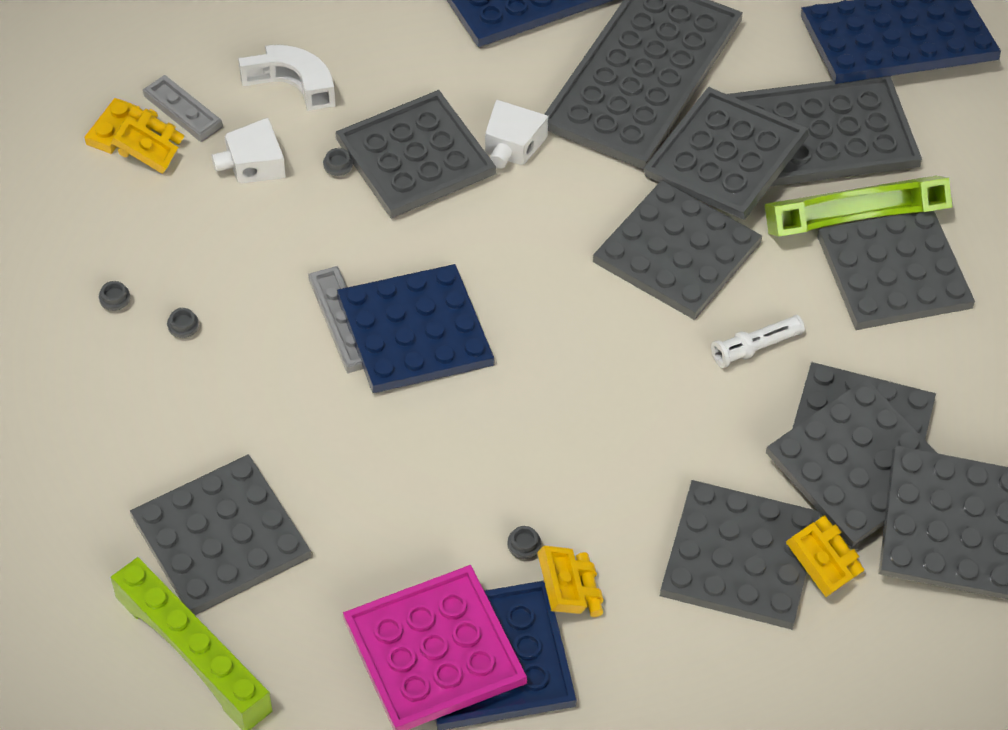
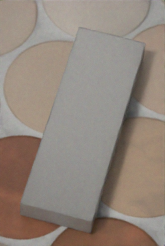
M163 75L143 89L146 99L200 142L223 127L222 120L166 75Z

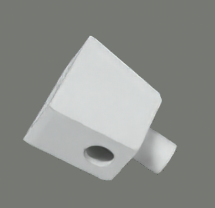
M496 100L485 134V152L491 155L490 159L496 168H504L508 161L519 165L525 164L548 136V116Z
M269 118L227 133L225 135L227 151L211 155L215 171L218 172L232 168L239 183L286 178L284 157Z

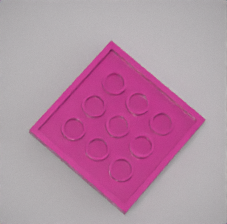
M471 565L343 612L344 622L393 730H409L527 684V676Z

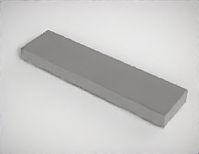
M338 266L308 274L309 282L347 374L362 370L361 358L358 356L352 334H350L344 312L341 310L337 299V289L347 288Z

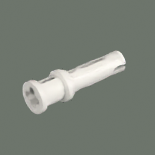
M794 315L791 318L768 325L751 333L738 332L734 338L723 342L720 340L712 342V355L719 367H728L730 362L737 359L751 358L756 350L804 333V323L799 315Z

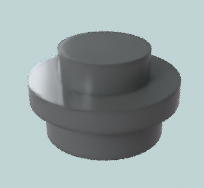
M334 148L327 152L323 160V166L327 173L334 176H342L351 171L353 160L345 149Z
M119 281L107 282L99 292V302L107 310H120L127 306L130 301L128 288Z
M178 308L170 314L167 327L173 336L186 338L198 330L199 320L190 309Z
M520 526L510 533L507 546L515 557L527 559L535 556L540 550L541 538L533 528Z

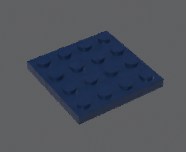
M456 264L337 289V299L341 310L344 312L350 334H352L355 348L359 358H361L362 367L372 394L494 366V356Z
M538 581L484 590L527 676V684L435 719L437 730H447L576 707L577 700L555 611H551L545 582Z

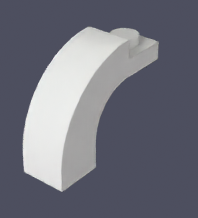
M268 45L265 46L266 54L238 58L242 86L285 82L301 91L307 111L336 107L334 84L330 71L314 54L293 46Z

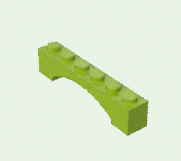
M935 175L765 204L768 234L780 237L850 221L952 208L949 177Z
M139 557L111 576L115 597L136 619L140 618L159 633L182 656L216 697L223 711L241 730H250L273 712L270 692Z

